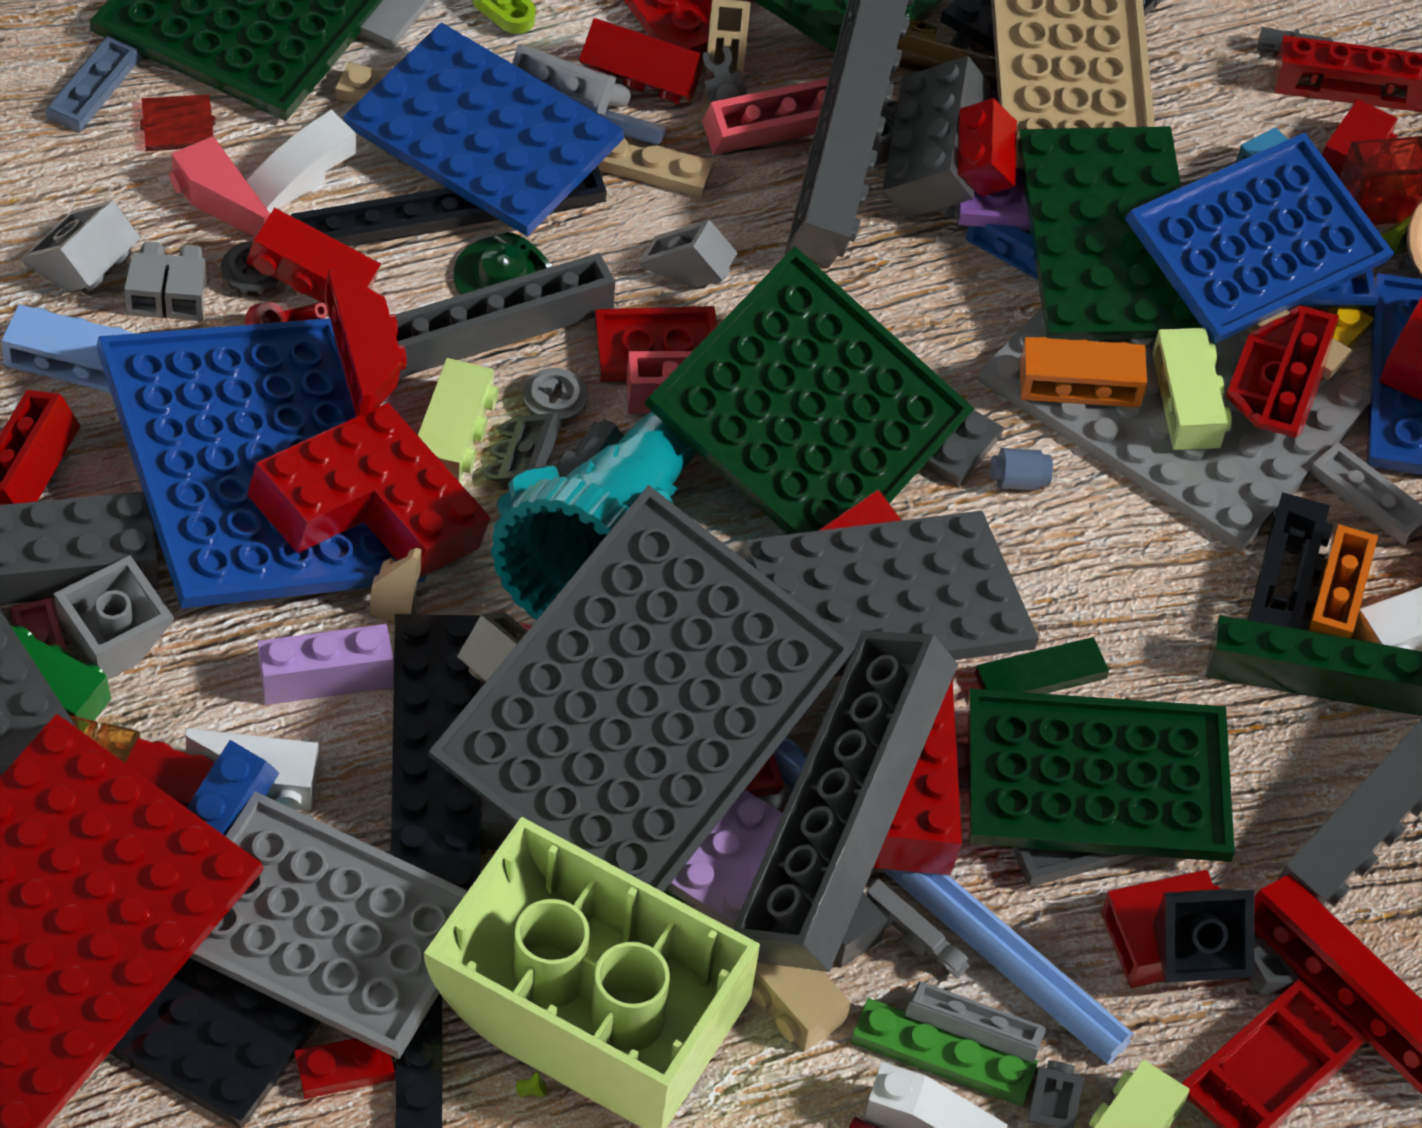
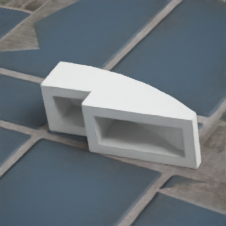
M330 110L288 139L246 181L271 214L274 207L279 209L324 183L325 171L356 154V133L333 110Z

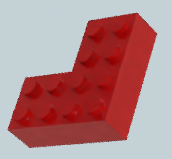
M389 402L373 409L367 416L355 417L257 462L247 493L248 497L297 554L364 522L397 561L407 557L409 550L414 548L421 549L419 578L478 550L491 519L487 512Z

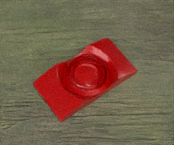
M1298 979L1181 1084L1190 1089L1187 1099L1219 1128H1278L1308 1096L1332 1079L1365 1044L1367 1038L1301 979Z

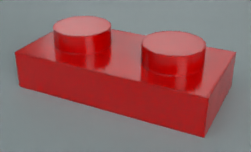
M356 1038L294 1050L295 1063L304 1099L395 1081V1070L391 1055Z

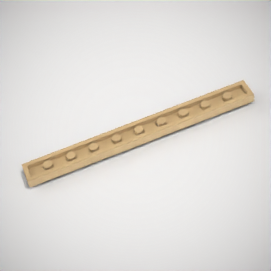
M348 62L335 88V99L356 104L389 72ZM624 137L598 165V168L602 172L702 198L713 172L714 161Z

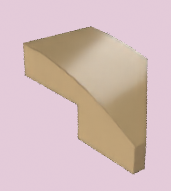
M414 548L409 550L408 556L395 562L393 559H388L383 562L379 575L374 577L372 583L370 616L395 621V614L414 615L416 584L421 570V549Z

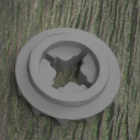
M562 368L540 370L531 375L523 387V404L527 405L530 415L555 413L561 423H563L566 418L577 419L579 412L582 409H586L587 387L577 374ZM561 388V399L551 404L549 397H552Z

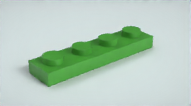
M867 998L852 1036V1044L1013 1104L1023 1106L1038 1065V1060L1035 1059L1034 1063L974 1040L905 1016L906 1011Z

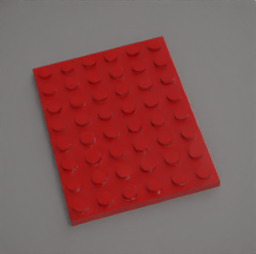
M57 713L0 777V1128H46L264 870L260 861Z

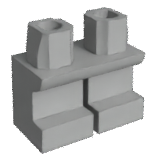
M145 241L139 253H132L124 288L126 315L163 318L166 302L167 318L203 321L204 294L207 279L205 258H202L201 247L197 245H184L180 247L179 256L165 255V248L159 242Z

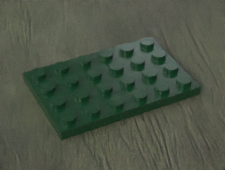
M1171 126L1019 129L1016 138L1046 337L1066 340L1157 338L1158 330L1203 328L1125 220L1130 210L1181 188Z
M970 688L968 695L969 844L1232 862L1235 849L1226 706Z

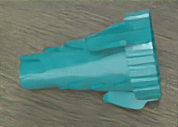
M651 412L640 419L617 444H608L605 449L579 465L566 477H560L557 468L553 465L530 469L515 476L508 483L510 491L497 500L496 507L501 516L493 526L495 530L493 531V546L491 547V554L495 561L494 568L496 574L501 578V584L505 591L510 593L512 600L519 607L524 608L528 615L537 620L648 485L671 503L673 502L671 496L678 489L673 483L697 452Z

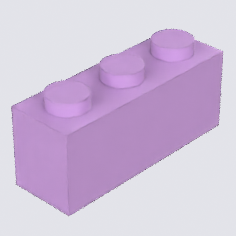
M387 624L258 641L259 673L265 705L393 688L394 659Z

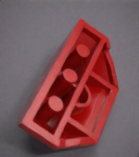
M329 269L323 295L324 302L328 310L355 417L367 416L373 409L379 407L397 387L400 370L406 369V350L404 345H398L396 338L398 334L397 318L395 314L389 313L385 297L341 271Z
M1300 305L1292 309L1288 315L1277 318L1249 333L1227 390L1226 398L1257 428L1294 438L1300 436L1303 433L1323 377L1339 315Z

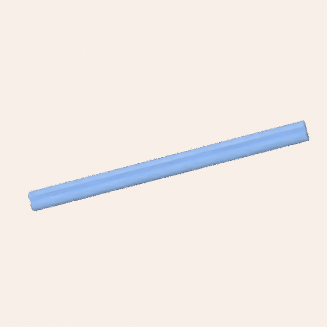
M786 736L773 754L782 780L793 791L808 754ZM881 869L1106 1064H1111L1117 1055L1123 1053L1131 1041L1129 1039L1134 1034L952 877L942 874Z

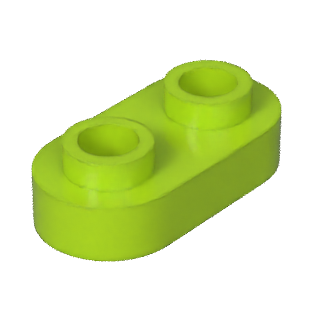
M472 0L473 5L509 33L522 34L531 30L535 25L536 8L531 0Z

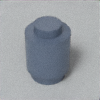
M1001 448L998 456L993 455L991 459L990 476L992 480H997V485L1000 489L1038 491L1040 487H1049L1052 480L1051 455L1042 454L1041 450Z

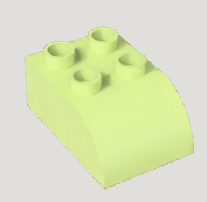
M521 817L425 950L424 961L432 982L444 1000L460 1018L491 1044L642 1128H667L750 1000L760 944Z

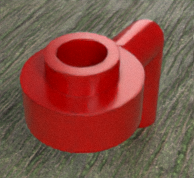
M264 302L253 305L248 309L244 324H261L260 319L263 323L322 319L327 316L328 310L326 305L321 302L284 311L276 303Z

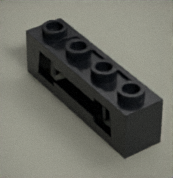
M1282 492L1273 518L1248 620L1308 631L1310 619L1303 618L1304 610H1312L1318 587L1312 586L1311 582L1313 577L1320 578L1326 555L1319 553L1320 545L1327 547L1333 529V523L1326 522L1330 505ZM1303 543L1304 547L1297 564L1290 597L1285 598L1274 594L1271 606L1268 608L1276 586L1284 551L1298 554Z

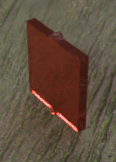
M209 94L141 98L143 119L140 120V129L144 130L146 151L183 149L213 136V126L216 124V117L211 115Z

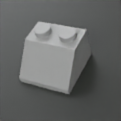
M110 200L72 210L33 246L21 260L26 266L69 292L83 288L90 291L105 281L107 278L105 272L112 265L117 266L132 255L133 252L130 248L141 237L115 202Z
M131 555L54 593L60 624L85 661L101 668L106 674L107 680L139 664L174 621L173 615Z

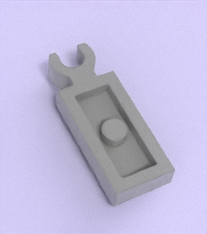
M877 879L866 891L868 898L887 918L885 927L889 928L892 924L904 934L901 938L902 941L916 955L921 957L926 953L934 961H939L957 979L970 967L967 963L968 957L945 940L944 935L880 879Z

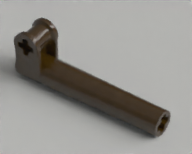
M910 20L903 40L899 39L897 49L902 51L898 67L919 72L947 61L969 56L990 83V90L998 91L995 57L935 41L937 34L935 26L922 21Z

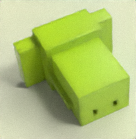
M535 1072L531 1079L516 1081V1092L520 1097L535 1095V1097H546V1083L539 1072Z

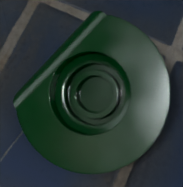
M505 232L500 235L480 239L467 246L455 262L453 278L459 295L544 270L552 267L544 254L531 242L515 233Z

